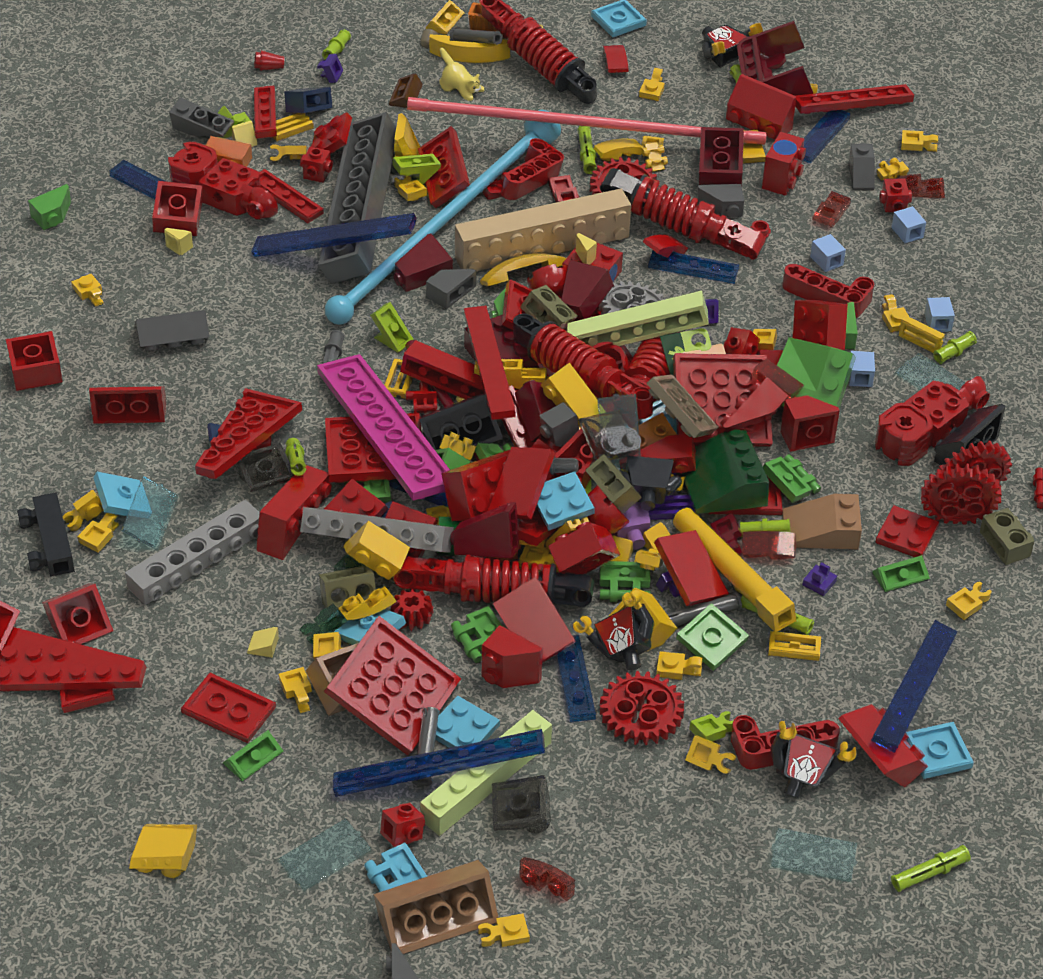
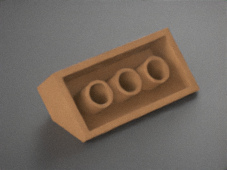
M479 860L373 894L379 920L390 949L392 951V943H396L402 954L476 930L483 923L494 924L496 923V918H499L489 871Z

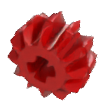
M412 588L410 592H406L402 589L400 595L394 596L397 602L390 606V611L404 616L406 624L401 629L409 626L410 631H412L414 626H417L422 630L423 624L430 623L434 612L430 596L424 594L423 590L415 592Z

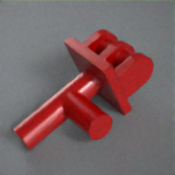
M420 381V391H406V400H413L414 413L427 414L437 410V391H429L428 383Z

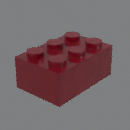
M701 127L699 185L741 184L742 186L744 128Z
M503 314L491 318L501 359H523V368H538V363L529 359L527 348L514 341L513 330L502 325ZM465 327L464 347L476 362L468 328Z

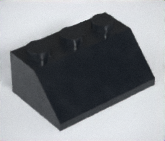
M485 393L419 417L426 439L434 450L441 449L439 447L444 434L450 436L451 432L460 435L458 439L460 441H463L464 437L473 440L472 445L475 447L478 443L490 444L503 439L497 420L491 419Z
M997 404L979 408L972 415H967L959 427H954L949 436L944 440H939L936 444L934 462L939 465H946L945 458L952 459L953 452L960 453L961 447L968 449L970 443H973L974 447L980 441L984 445L988 441L994 443L999 437L1006 406Z

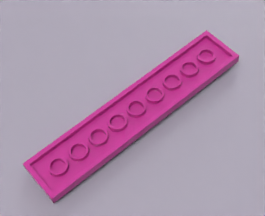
M358 354L317 365L319 376L411 499L414 501L438 493H444L445 489L441 473L450 469L363 357Z

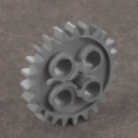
M620 281L619 285L613 282L614 286L599 304L598 310L602 311L601 315L665 299H662L663 294H656L657 289L649 290V285L641 287L639 282L636 285H633L631 281H628V285H625L622 281Z

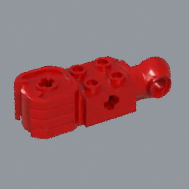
M197 142L183 143V149L179 150L174 157H168L171 182L201 185L202 203L236 216L248 213L254 219L271 218L278 213V205L274 197L268 191L261 188L259 171L225 158L217 162L216 151Z
M976 376L965 382L960 390L950 384L933 380L904 403L894 404L879 415L875 449L879 450L882 447V452L888 458L894 461L895 458L898 459L899 466L914 464L928 453L930 446L935 448L939 440H944L949 436L954 427H959L966 418L968 410H978L986 405L990 393L986 391L984 380L981 376Z

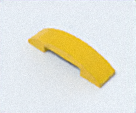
M430 34L429 52L441 57L440 48H444L453 61L487 63L509 59L511 56V49L507 47L508 40L502 39L500 44L496 45L450 41V36Z
M542 253L520 255L492 268L482 277L480 283L481 285L491 286L508 281V271L540 262L542 267L556 264L559 267L562 266L566 258Z

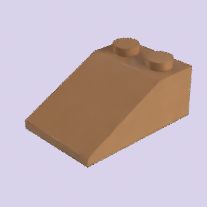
M831 494L783 508V520L790 519L791 534H784L785 547L859 550L862 527L858 494Z
M358 643L317 657L306 669V673L328 716L346 710L323 691Z

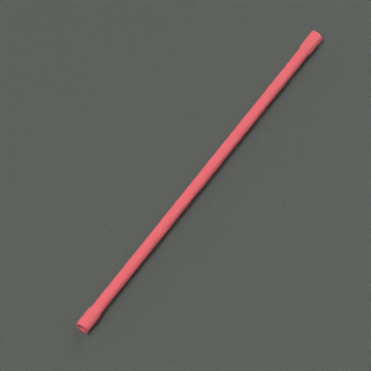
M408 97L407 110L445 112L701 138V127L433 101ZM744 131L743 142L765 145L766 132Z

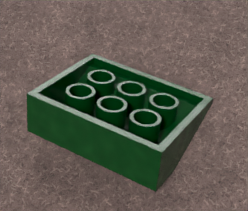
M735 429L729 432H722L695 446L696 471L680 473V475L685 477L684 485L696 514L768 506L769 480L746 430Z

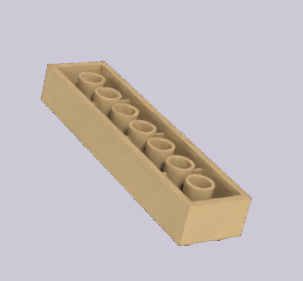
M621 188L455 224V258L461 269H474L477 272L494 268L498 264L520 255L533 253L552 255L574 250L578 233L599 244L622 240L629 237L631 204Z

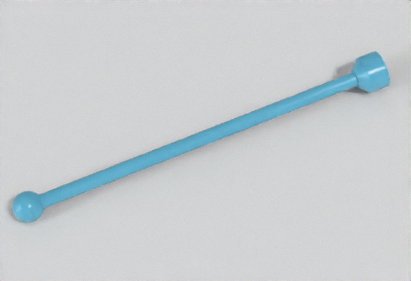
M525 121L524 131L526 135L348 294L331 297L325 305L327 319L337 325L349 322L354 314V306L395 270V263L427 234L431 233L434 235L527 152L531 139H542L548 144L554 142L561 134L560 124Z

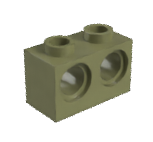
M547 285L532 290L520 306L526 314L531 315L539 322L553 321L566 331L568 323L574 322L577 318V315Z
M604 454L585 470L622 513H625L642 498Z
M1009 508L983 516L980 533L1005 565L1031 556L1035 542L1031 533L1026 531L1019 518L1014 516Z
M367 566L319 574L322 603L328 611L340 612L339 607L343 605L347 598L360 594L366 600L376 590L374 573ZM365 584L362 591L355 592L359 585ZM335 589H341L337 596H331Z

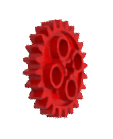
M619 157V161L616 162L611 158L610 164L603 161V166L597 165L596 171L592 172L589 191L592 192V195L602 193L600 186L612 168L619 169L639 180L643 174H646L656 181L657 174H652V168L646 169V163L638 165L639 160L633 163L629 157L627 161H623Z
M980 441L975 447L973 443H970L968 449L961 447L960 453L953 452V458H945L946 465L939 466V469L944 472L947 465L951 469H955L956 464H959L960 468H964L966 464H969L970 469L978 465L979 471L988 469V475L994 473L995 480L998 479L1001 486L1000 481H1006V475L1011 473L1009 468L1012 467V463L1004 446L1000 447L997 442L992 444L991 441L984 445Z
M956 464L955 469H951L947 465L944 472L937 469V476L930 474L929 480H924V487H921V504H923V509L928 510V516L935 515L936 521L943 518L946 524L949 521H953V524L962 522L963 525H966L967 521L976 524L977 518L982 520L985 514L988 515L993 513L992 510H998V504L1001 503L1002 493L999 480H995L994 473L988 475V469L979 471L978 465L973 469H970L969 464H966L964 468H960V465Z
M636 671L635 677H632L627 672L625 679L617 676L616 683L609 682L608 689H603V696L600 697L599 714L602 715V723H607V731L615 729L614 737L622 734L624 735V742L633 738L634 745H637L639 740H643L644 744L648 745L649 739L658 744L660 736L667 740L668 732L675 734L676 727L681 726V720L684 717V701L681 700L682 693L676 692V685L669 686L668 678L661 682L659 680L660 674L651 678L649 671L646 672L645 676H641L640 672ZM649 692H651V693L647 696V703L645 704V703H644V702H645V697H646V695H647ZM637 711H640L638 720L634 723L637 718Z

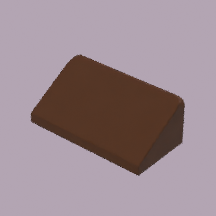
M416 73L398 79L389 101L390 106L407 108L408 97L418 98L423 84Z

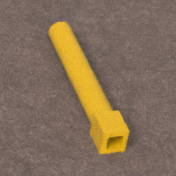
M684 508L675 514L673 519L674 527L680 533L697 531L714 566L757 608L758 616L775 633L796 622L794 603L777 586L772 588L691 508Z

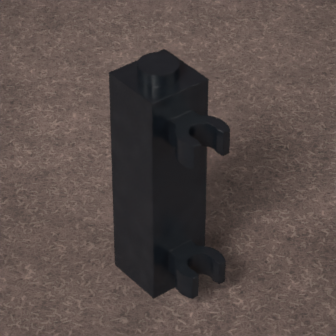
M57 492L32 497L34 509L23 508L17 510L20 528H28L35 523L38 524L44 552L31 551L27 553L30 571H38L44 566H48L50 577L75 572Z

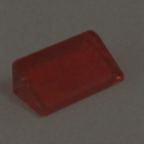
M767 358L756 365L752 372V376L761 383L768 377L789 395L787 399L794 398L804 387V384Z

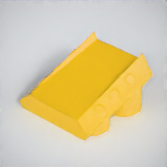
M400 113L398 114L394 138L395 157L419 155L418 148H420L416 136L407 118Z
M144 825L131 856L129 869H136L143 873L161 870L165 877H178L183 871H186L196 842L197 825Z

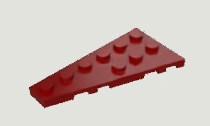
M245 388L242 399H238L235 403V410L229 412L218 429L219 435L213 437L210 442L211 447L203 452L196 463V474L210 479L220 477L225 471L234 466L239 460L303 410L302 403Z
M13 627L0 653V691L142 688L147 667L143 660Z

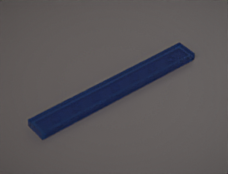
M414 213L258 236L251 252L254 257L410 235L413 232L417 217Z
M937 620L934 621L871 741L894 753L896 752L958 631Z
M542 729L334 772L333 792L335 797L542 754L545 753L544 734Z

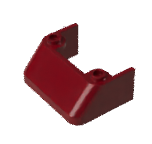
M795 21L742 39L737 44L741 74L794 96L813 94V89L803 66L775 76L772 74V69H778L786 62L787 54L805 48Z

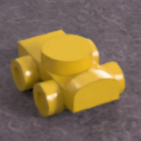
M657 142L645 144V148H642L643 157L647 156V160H645L646 168H652V172L665 170L664 165L668 164V159L666 156L661 157V154L665 152L664 146L658 145Z
M892 158L889 166L885 161L880 162L876 173L879 179L883 181L888 178L895 179L899 175L904 177L909 172V168L903 161L899 162L897 158Z
M453 432L450 433V436L444 434L439 448H450L464 458L471 460L476 448L472 445L473 440L464 437L463 441L458 440L460 435Z

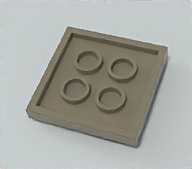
M673 375L653 377L646 383L651 388L649 389L650 394L656 400H661L665 404V411L673 419L677 418L682 424L680 426L681 429L689 437L693 436V438L710 435L719 428Z

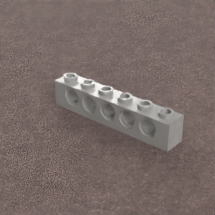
M246 499L126 571L127 588L144 605L158 600L164 593L172 588L179 587L188 578L200 574L203 569L211 564L218 563L224 556L232 551L239 550L250 540L257 539L259 511Z
M303 507L300 532L350 539L369 520L410 548L439 552L451 551L450 538L454 527Z

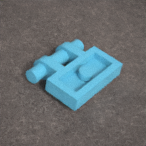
M406 843L381 853L382 864L376 865L373 860H369L364 864L368 872V879L371 883L376 884L379 892L427 877ZM389 874H391V876L395 880L390 884H388V882L384 878Z

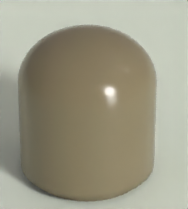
M432 29L423 30L420 41L421 46L429 48L430 34L438 35V33Z

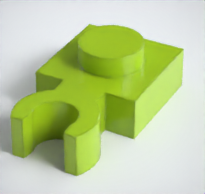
M725 711L717 718L709 714L690 721L689 730L695 736H700L712 742L726 737V732L732 731L733 721H729L731 713Z

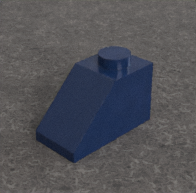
M331 87L284 91L286 112L307 113L332 108Z

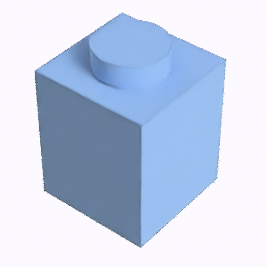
M913 206L894 212L891 228L904 243L924 238L926 221Z
M829 234L812 241L810 257L824 272L843 266L846 249Z
M950 297L927 298L924 313L927 325L939 332L952 331L955 315Z
M851 351L856 359L849 378V386L872 387L875 375L874 352Z

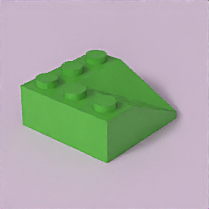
M789 337L771 381L789 395L787 399L808 395L840 409L856 357L853 353Z

